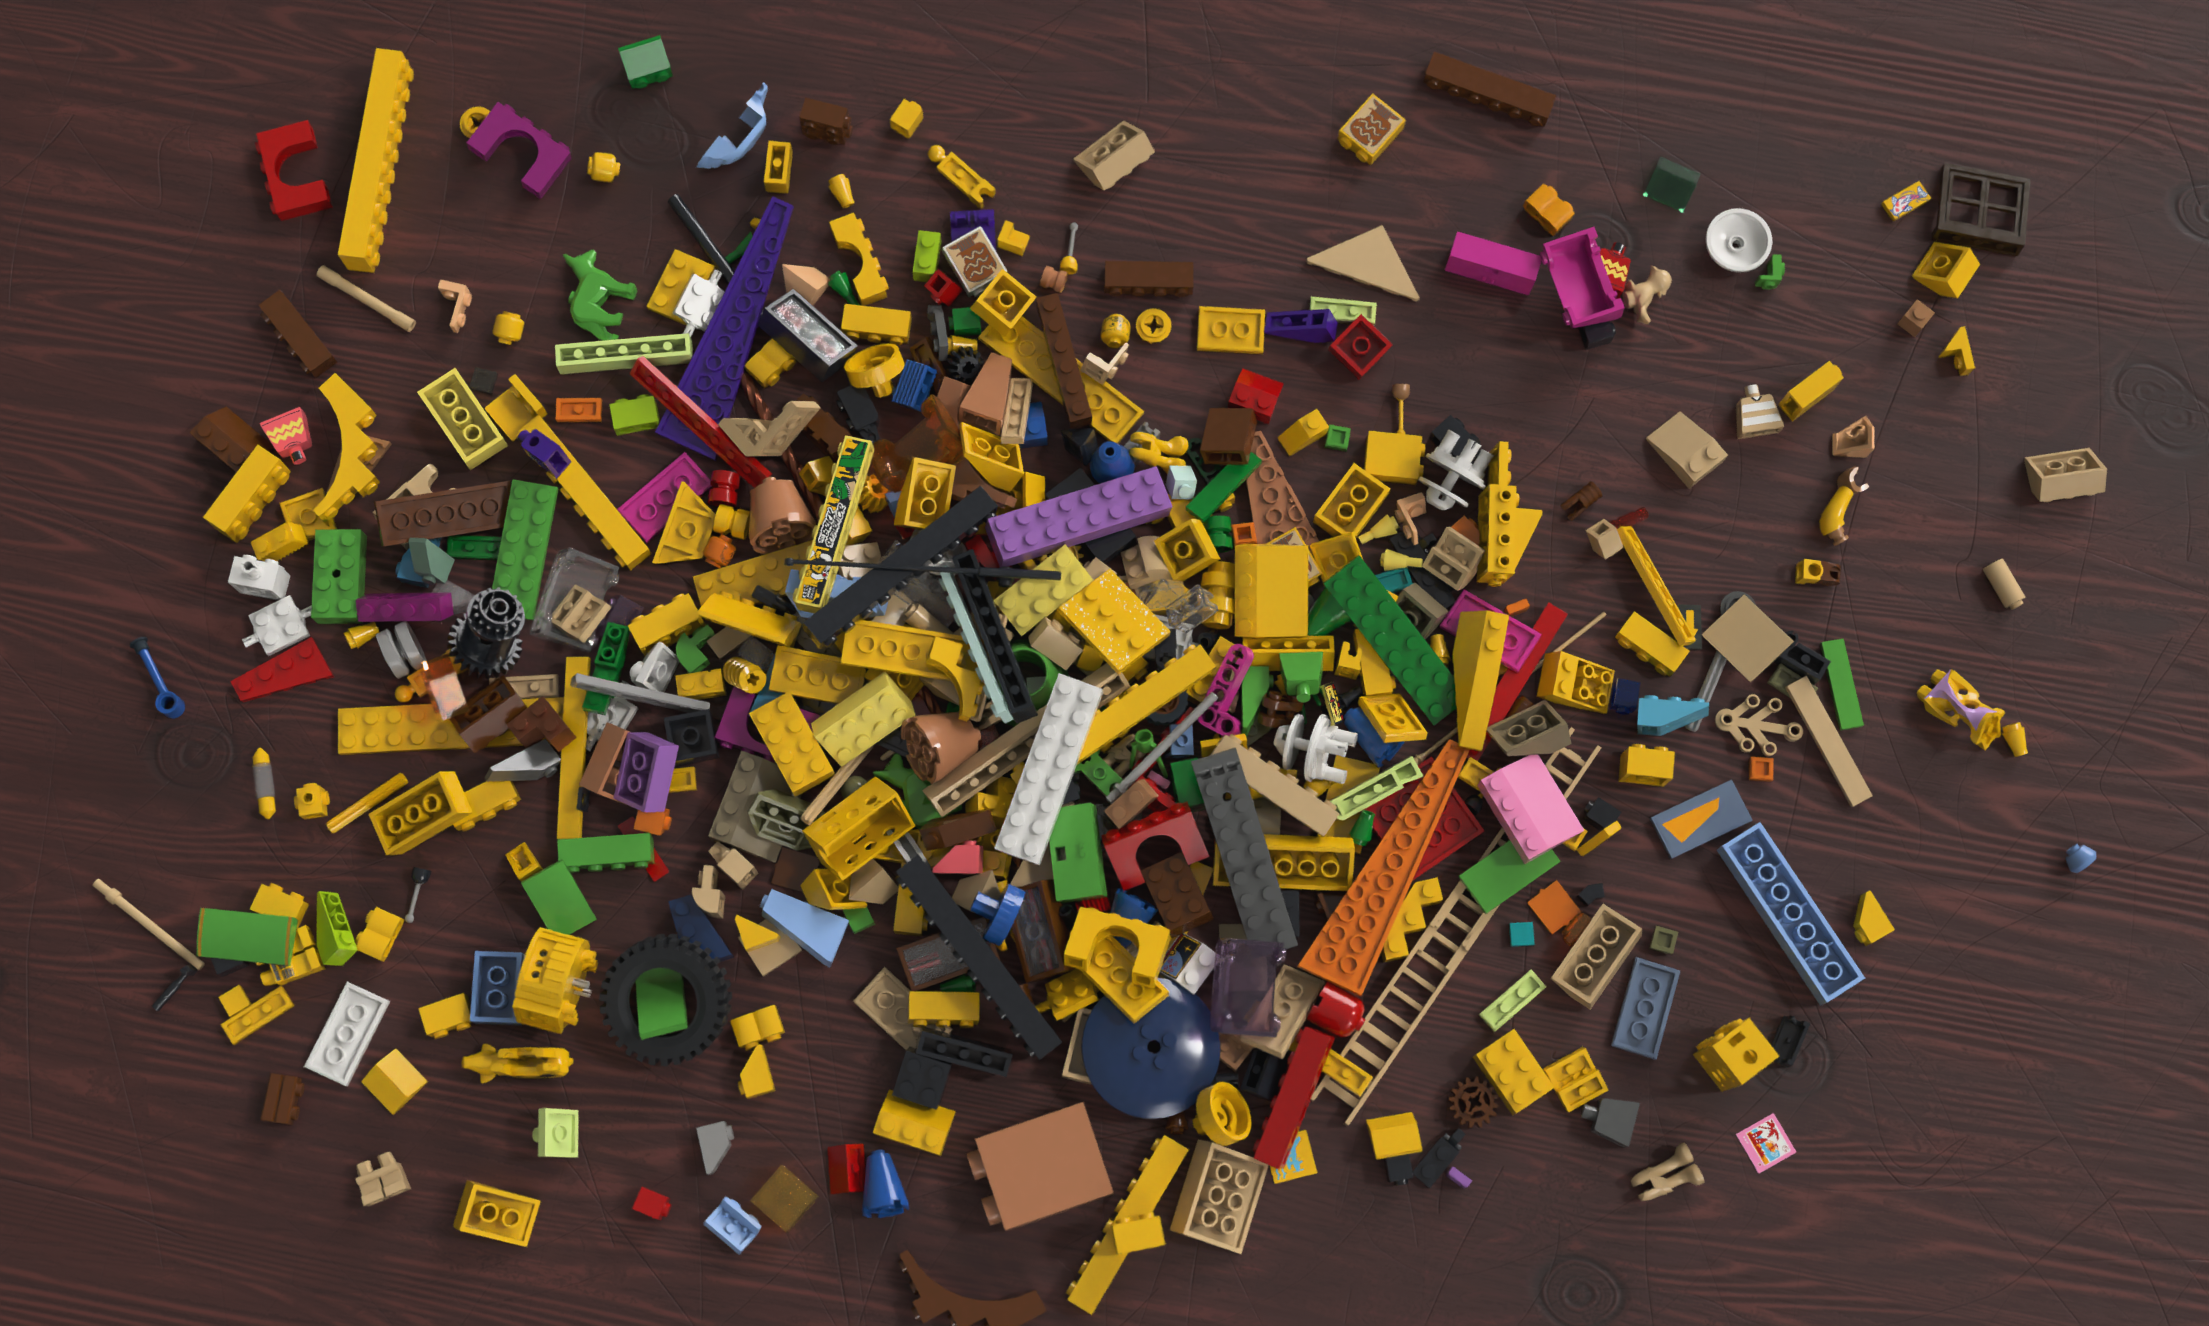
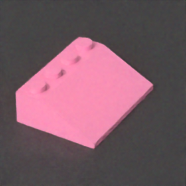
M1538 754L1528 755L1483 778L1477 785L1524 864L1584 831Z

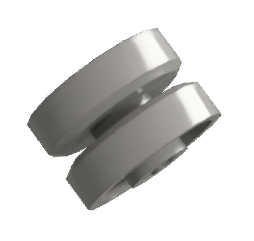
M407 621L395 625L394 631L397 640L388 629L376 634L383 657L398 679L409 674L408 662L416 670L428 665L421 645Z

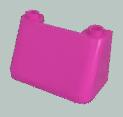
M1595 227L1544 243L1543 251L1540 252L1542 263L1548 266L1563 306L1564 313H1562L1565 325H1570L1572 329L1621 318L1625 309L1622 299H1616L1617 292L1612 288L1600 256L1601 249L1597 246L1595 240L1598 238Z

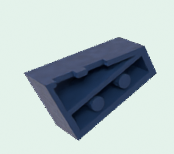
M691 895L668 901L679 939L687 936L690 937V943L696 940L701 942L702 944L699 948L704 950L708 947L712 951L709 954L712 959L717 956L722 962L735 958Z

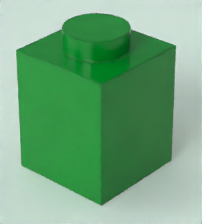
M971 307L952 309L953 316L949 317L950 330H954L955 336L981 334L980 317L970 309Z

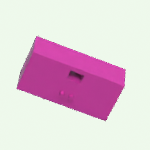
M1457 231L1445 271L1529 295L1536 281L1541 257Z

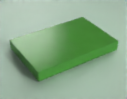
M563 859L521 882L548 930L570 935L597 920Z

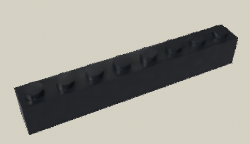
M973 549L952 557L955 568L978 569L981 567ZM958 573L1016 724L1038 716L985 576Z

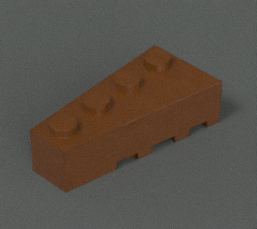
M804 393L796 400L813 401L820 406L814 397H808ZM821 408L801 431L825 456H830L833 463L838 461V447L841 442L843 443L845 435L853 437L845 427H841L836 422L835 418L828 411L825 412Z

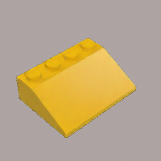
M1243 543L1235 546V636H1308V545Z
M720 591V594L712 593L698 610L697 614L708 621L790 648H794L802 625L797 621V616L788 613L781 616L775 614L776 609L764 605L762 609L754 607L755 602L744 598L739 602L733 599L734 595Z

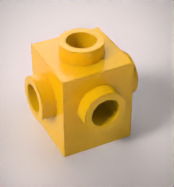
M317 783L304 784L303 788L296 789L297 796H294V805L296 810H299L300 817L306 820L328 816L327 805L330 804L328 791H325L320 785L317 786Z

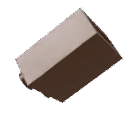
M1253 408L1209 409L1200 448L1205 464L1248 465L1257 425Z

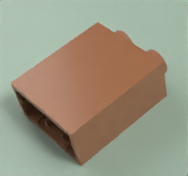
M1083 1102L976 1138L978 1150L966 1153L975 1181L988 1177L993 1195L981 1199L989 1224L992 1226L1003 1222L1005 1231L1113 1195V1190Z

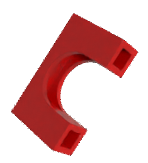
M308 120L256 133L258 142H255L258 154L262 155L263 161L260 162L262 173L267 176L268 181L265 182L267 193L272 196L273 201L270 202V207L273 215L277 214L280 220L283 221L333 208L328 187L323 180L299 186L287 185L280 180V169L287 158L297 153L318 148L313 127Z
M1187 801L1176 803L1169 809L1154 812L1149 817L1134 820L1120 829H1111L1106 834L1101 835L1104 847L1123 891L1145 883L1141 868L1136 859V852L1139 845L1151 836L1166 835L1175 839L1180 845L1188 865L1210 857Z

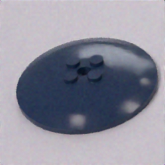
M1158 978L1157 980L1169 991V996L1136 1023H1133L1104 995L1090 1012L1082 1035L1081 1051L1083 1065L1087 1077L1096 1092L1115 1109L1139 1118H1164L1188 1109L1197 1102L1199 1093L1203 1089L1210 1087L1219 1065L1220 1037L1210 1010L1196 994L1193 995L1177 982L1164 978ZM1151 1040L1159 1044V1050L1156 1054L1150 1053L1147 1049V1044Z

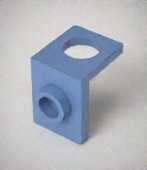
M1179 724L1169 725V733H1171ZM1192 725L1170 746V752L1165 754L1164 758H1187L1194 755Z

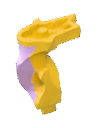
M1937 669L1931 677V682L1936 686L1931 689L1926 685H1922L1917 691L1918 698L1924 702L1927 712L1953 727L1958 725L1957 721L1959 718L1963 720L1971 729V741L1982 749L1986 750L1995 738L2001 736L2000 720L2005 711L1999 708L1992 709L1978 700L1979 693L1955 670L1951 669L1948 673ZM1964 690L1967 691L1968 694L1962 695L1959 694V691ZM1945 711H1953L1954 715L1949 716Z

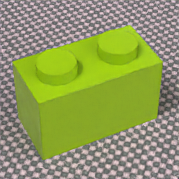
M919 230L913 266L914 281L927 282L937 271L942 243L941 233Z
M645 394L638 396L637 399H618L615 403L609 404L613 427L617 436L655 429L660 423L657 402L654 396Z

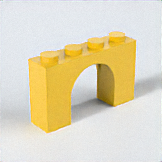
M1080 907L1064 952V965L1087 971L1093 951L1099 942L1109 937H1123L1130 940L1138 949L1132 969V983L1155 988L1170 942V930L1161 925L1143 923L1138 919L1123 918L1115 913L1107 914L1095 908Z

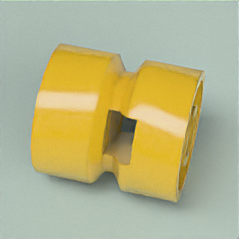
M720 504L716 512L713 531L723 535H727L730 532L732 537L745 540L749 532L750 511L743 509L734 511L732 506Z

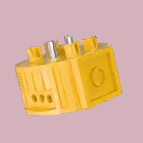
M541 927L537 930L526 952L516 986L515 999L512 1005L516 1022L562 1034L564 1027L568 1023L576 1026L579 1018H577L578 1013H576L577 1010L575 1008L579 997L589 998L592 993L588 989L590 982L585 980L587 971L596 972L598 960H595L596 952L590 951L588 940Z

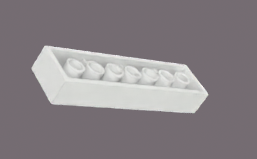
M1060 673L1058 674L994 849L1040 866L1103 695L1102 688Z

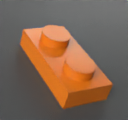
M556 398V421L602 422V399Z

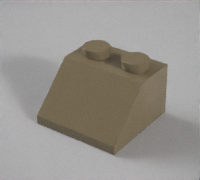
M1415 582L1404 588L1396 601L1425 640L1449 612Z

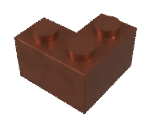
M543 696L506 724L525 748L540 742L546 737L559 752L577 738Z

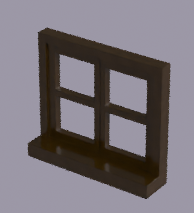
M1944 163L1941 172L1937 223L1932 232V240L2018 257L2025 246L2031 179ZM1953 178L1981 183L1979 201L1952 196ZM1989 185L2017 190L2015 208L1988 203ZM1951 202L1978 207L1977 225L1949 220ZM1987 209L2015 214L2013 232L1986 227Z

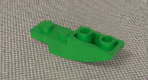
M611 622L607 623L594 662L596 667L592 677L619 682L629 641L630 629L628 626ZM587 691L582 708L584 711L606 716L611 698L615 696Z

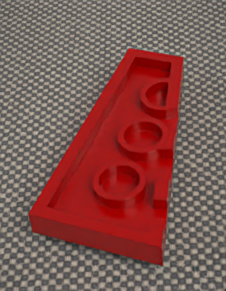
M310 637L230 682L240 701L247 702L272 695L274 692L290 690L293 687L303 684L308 685L325 678H333L334 675L314 638Z

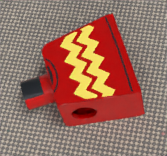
M1615 242L1611 251L1602 248L1600 256L1612 288L1617 292V299H1619L1625 288L1631 260L1623 256L1626 249L1625 245Z

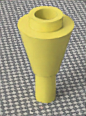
M1387 514L1370 531L1360 535L1358 538L1363 545L1374 538L1398 534L1396 529L1400 527L1394 516L1389 517Z
M1386 549L1385 553L1381 554L1380 565L1384 567L1385 571L1407 568L1408 566L1422 567L1423 559L1410 558L1401 553Z

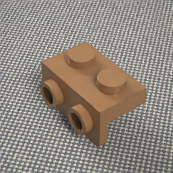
M1217 1017L1215 1023L1220 1037L1219 1060L1235 1072L1254 1046L1241 1041L1242 1033L1239 1034L1235 1031L1231 1022Z

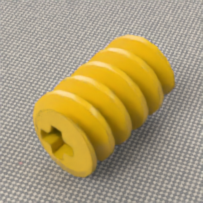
M732 657L724 664L723 677L730 685L750 694L761 691L765 686L766 674L758 665L740 657Z

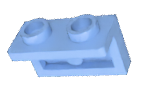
M728 1197L722 1200L721 1204L703 1224L739 1255L761 1229V1225L754 1216L745 1213L735 1200H730Z

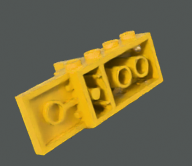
M1499 441L1489 452L1494 457L1488 464V484L1478 497L1479 546L1486 551L1477 566L1479 568L1477 571V582L1488 583V586L1491 587L1501 586V584H1504L1515 574L1517 564L1542 516V510L1516 508L1519 505V494L1516 493V486H1509L1511 472L1508 471V463L1511 461V450L1508 449V442Z

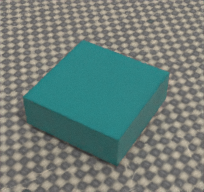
M1533 922L1509 923L1511 947L1535 945Z

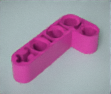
M1241 644L1231 646L1205 696L1206 698L1211 692L1216 694V696L1219 691L1222 690L1224 692L1222 701L1218 702L1216 700L1198 718L1199 723L1220 735H1239L1242 731L1241 721L1228 714L1227 711L1253 661L1254 654L1252 649ZM1239 652L1244 655L1242 659L1238 656ZM1235 663L1239 665V668L1232 666V664ZM1233 670L1234 678L1228 681L1227 673ZM1209 711H1212L1214 717L1212 721L1208 722L1206 715ZM1232 721L1233 729L1227 732L1225 726L1227 722Z

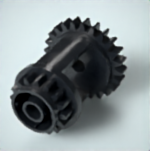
M498 587L497 589L488 588V590L479 592L469 602L466 614L464 613L461 619L457 618L455 624L451 626L447 640H449L447 648L451 649L449 656H456L453 663H461V671L465 668L469 669V676L476 672L478 679L481 674H485L487 680H489L491 674L498 678L500 672L506 675L508 669L513 670L515 663H518L522 652L520 647L523 642L518 638L524 626L525 612L522 603L516 599L517 596H513L509 593V590H501Z

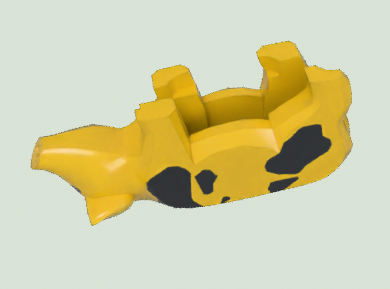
M483 1044L481 1052L464 1056L461 1065L462 1068L479 1073L481 1083L483 1084L495 1078L496 1074L508 1078L564 1077L569 1072V1066L573 1064L574 1060L569 1058V1052L565 1048H504L497 1052L493 1046Z

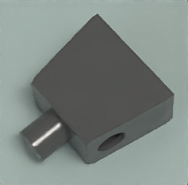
M1601 1098L1598 1100L1597 1107L1584 1104L1581 1118L1593 1121L1591 1132L1621 1147H1629L1640 1103Z

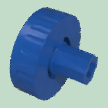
M1008 883L998 900L978 891L970 911L989 919L983 933V939L997 946L1002 945L1025 896L1024 890Z

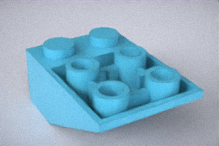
M1653 695L1639 698L1638 734L1662 736L1707 717L1709 714V703L1699 698H1693L1691 701H1681L1679 697H1668L1667 700H1662Z

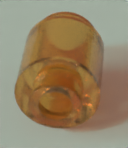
M1584 913L1575 916L1562 931L1563 941L1568 946L1573 947L1592 919Z

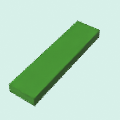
M1844 638L1821 642L1822 656L1831 661L1826 669L1839 729L1841 731L1864 726Z

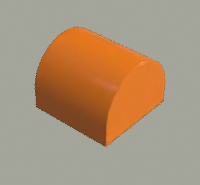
M1254 522L1231 525L1234 548L1236 545L1243 543L1257 544Z

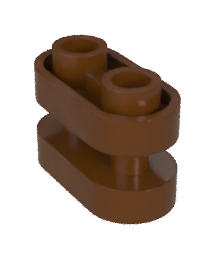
M1270 691L1269 694H1264L1262 705L1267 708V711L1259 712L1257 722L1274 728L1291 725L1292 720L1296 716L1294 711H1302L1304 702H1299L1296 695L1289 696Z

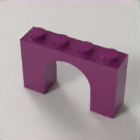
M497 102L467 141L468 150L487 162L497 147L510 137H524L532 141L538 149V157L521 180L523 188L541 200L571 160L570 149L564 143H557L552 140V136L547 131L536 129L533 126V122L524 116L521 118L516 115V111L507 104L503 106Z
M733 687L715 739L722 748L732 750L734 747L775 763L766 744L755 741L749 734V713L755 702L756 695ZM800 709L813 733L811 723L818 719L820 715Z

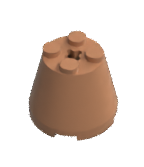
M768 477L763 480L762 484L750 491L749 539L754 551L760 554H768L814 539L812 538V532L816 522L792 480H776L775 477Z
M959 711L913 716L902 723L901 739L906 740L909 752L906 757L920 780H928L931 784L940 781L977 753L978 741L981 740L980 731L977 727H973L970 719L967 722L959 720Z

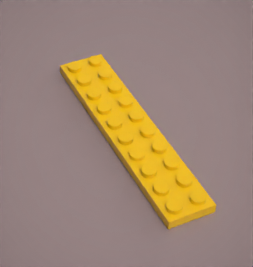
M564 697L545 698L563 720ZM539 698L522 700L529 707ZM465 702L338 709V754L353 755L468 749L470 747L459 735L447 716ZM508 729L505 734L489 742L485 748L523 745L512 731Z

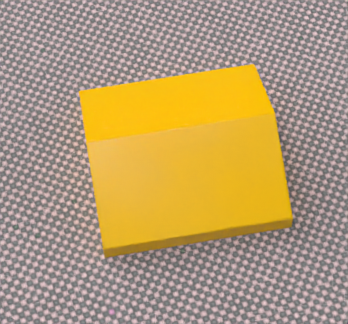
M394 1049L376 1063L361 1081L392 1115L397 1113L428 1083L398 1049Z
M1412 1112L1366 1120L1376 1160L1422 1152L1418 1126Z

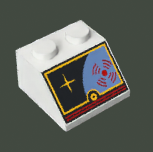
M1183 933L1176 938L1167 950L1159 974L1168 980L1177 982L1194 995L1221 959V956L1202 942Z

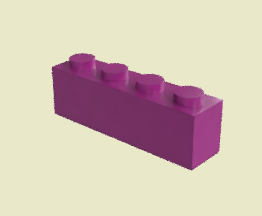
M451 592L373 593L355 599L358 622L442 621L454 615Z

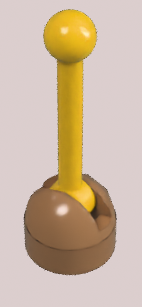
M1394 384L1392 385L1393 397L1399 401V430L1397 434H1405L1403 430V400L1410 394V385Z

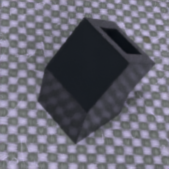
M1603 883L1586 886L1576 897L1586 907L1593 900L1605 898Z

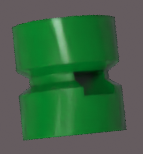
M1210 516L1202 523L1217 553L1233 550L1232 536L1228 535L1232 530L1230 517Z

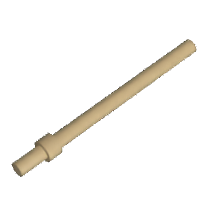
M100 879L93 883V886L105 895L107 901L112 905L116 904L197 970H201L204 967L205 963L121 897L122 894L115 888L111 889Z

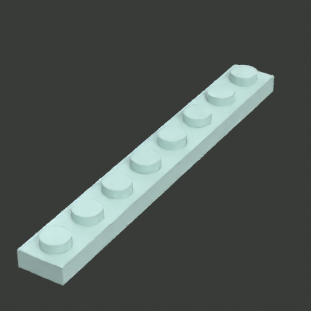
M940 572L942 578L939 579L943 590L949 594L946 596L947 602L951 609L954 608L956 611L953 616L957 625L963 628V631L960 633L966 645H970L971 649L968 650L969 656L978 665L975 670L979 679L985 682L983 690L987 698L992 699L991 710L996 718L1000 716L1004 723L1013 720L1012 714L953 573Z

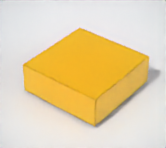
M241 985L234 987L219 997L229 1017L235 1016L252 1005Z

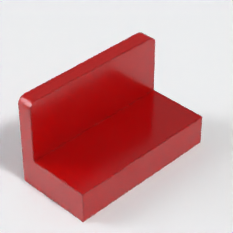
M844 1144L828 1147L830 1193L864 1192V1144Z

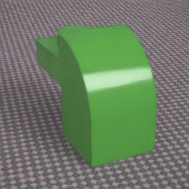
M708 624L704 628L702 626L697 628L692 633V638L683 633L677 641L676 654L678 660L688 673L701 672L710 664L706 656L700 651L707 644L706 641L715 635Z

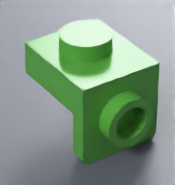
M1781 255L1771 256L1768 261V275H1759L1755 281L1756 287L1769 290L1779 285L1785 272V264L1781 262Z

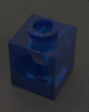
M1618 678L1614 682L1610 709H1614L1616 713L1622 715L1633 713L1637 709L1641 682Z

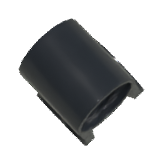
M1176 628L1169 629L1171 631L1170 636L1154 647L1156 667L1159 671L1165 669L1164 663L1160 662L1163 661V657H1168V660L1176 658Z

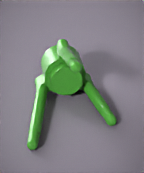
M1142 729L1135 734V742L1131 743L1132 751L1129 769H1132L1134 766L1137 750L1142 753H1149L1157 747L1150 730ZM1159 757L1156 761L1164 778H1168L1161 757Z

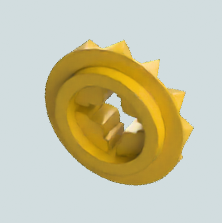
M473 107L465 111L460 119V128L463 134L470 138L478 128L475 127L473 119L483 122L490 111L484 107Z
M1159 309L1145 310L1137 319V333L1142 340H1146L1151 344L1153 342L1160 343L1168 337L1171 331L1170 318ZM1156 319V325L1160 328H1156L1154 334H1151V328L1147 327V325H1151L1153 320Z

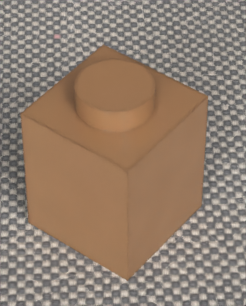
M1917 299L1897 324L1915 337L1935 312Z

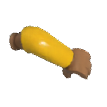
M1859 467L1849 468L1838 477V490L1827 504L1820 518L1821 533L1823 536L1828 534L1830 539H1834V546L1849 538L1848 535L1843 534L1845 530L1842 525L1845 524L1843 520L1844 514L1853 495L1869 488L1867 483L1860 486L1855 484L1854 476L1858 474Z

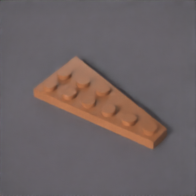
M1255 431L1251 452L1262 459V464L1246 479L1257 544H1266L1296 527L1313 556L1310 545L1319 542L1317 534L1311 527L1300 502L1274 458L1273 452L1262 431Z

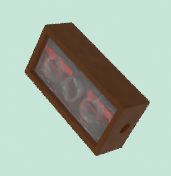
M1054 879L1039 880L1019 887L1025 891V896L1011 928L1026 983L1041 981L1076 970L1077 968L1064 965V952L1070 935L1066 920L1059 915V909L1062 906L1061 903L1056 901Z
M985 917L970 921L981 937H983L987 925ZM939 933L897 948L912 991H917L967 973L966 971L970 969L965 962L959 963L952 954L955 948L951 943L946 946L939 937ZM984 939V941L987 943V945L999 959L995 945Z

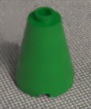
M1326 587L1308 612V636H1326L1351 621Z

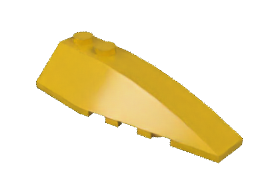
M1487 610L1460 612L1452 654L1459 747L1482 751L1498 680L1509 615Z

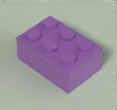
M628 732L613 798L642 812H664L679 746L648 732Z

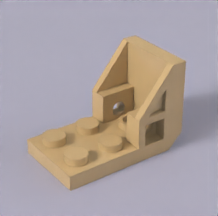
M790 401L783 407V412L778 418L772 421L750 418H723L718 425L745 456H781L818 412L820 407L813 401Z

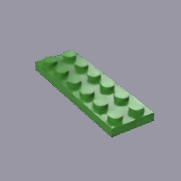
M512 480L492 589L500 587L501 590H509V593L513 596L516 595V599L522 603L525 619L534 620L559 488Z

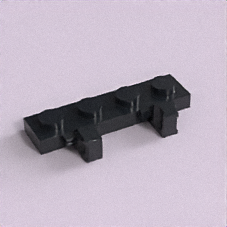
M1404 531L1389 539V543L1395 552L1410 558H1422L1423 563L1427 558V548L1437 542V539L1431 533L1423 539L1418 535V544L1413 545L1411 539L1406 538ZM1407 567L1415 583L1444 608L1448 609L1454 605L1456 600L1450 593L1454 590L1453 587L1423 567Z

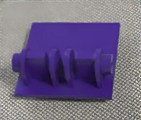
M994 209L950 212L952 242L981 226L996 251Z

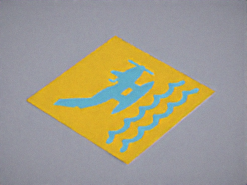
M1306 1130L1298 1132L1284 1169L1270 1166L1274 1184L1317 1173Z

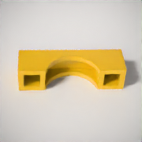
M851 213L830 221V228L838 248L855 252L863 261L859 275L853 280L861 305L866 306L887 298L886 290L889 287L885 277H880L878 273L881 267L877 257L872 258L870 251L873 248L869 238L865 239L862 232L865 231L861 218L856 219L855 214Z
M830 456L808 462L799 472L809 492L825 496L826 486L828 483L831 484L833 477L831 476V470L834 463ZM859 505L857 506L846 545L863 542L872 532L869 522L862 514Z

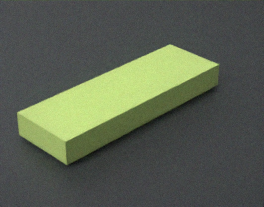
M1311 297L1309 310L1330 309L1338 323L1352 324L1362 314L1374 326L1377 303Z
M1530 970L1482 1011L1479 1016L1495 1032L1544 990L1546 985Z

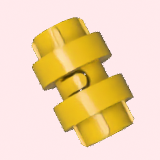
M1217 561L1208 566V572L1202 574L1201 589L1206 591L1207 595L1199 598L1198 613L1202 615L1201 622L1204 626L1213 629H1229L1232 626V620L1235 618V599H1233L1235 595V564Z

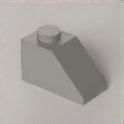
M725 1121L697 1128L707 1175L715 1173L732 1146L731 1140L734 1139L732 1126H727Z

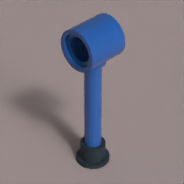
M139 637L130 643V647L134 648L136 654L141 656L159 692L155 701L157 710L168 718L180 717L185 710V703L179 696L168 691L148 651L150 648L147 644V637ZM174 700L173 707L166 709L168 702Z

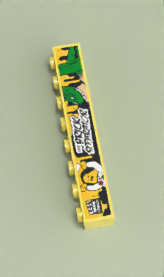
M845 435L843 443L839 444L837 452L839 458L837 463H834L832 466L831 476L833 477L831 484L828 483L825 489L826 500L819 509L818 515L820 520L818 525H815L813 528L812 538L814 539L812 546L807 548V560L841 562L875 450L872 441ZM805 565V567L801 568L799 575L801 582L799 588H795L793 593V601L798 610L816 613L828 604L839 566Z

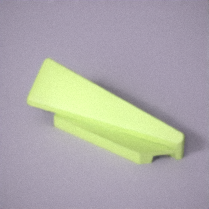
M1413 756L1403 759L1330 800L1331 803L1337 806L1335 811L1340 813L1336 819L1345 820L1404 788L1402 784L1423 777Z

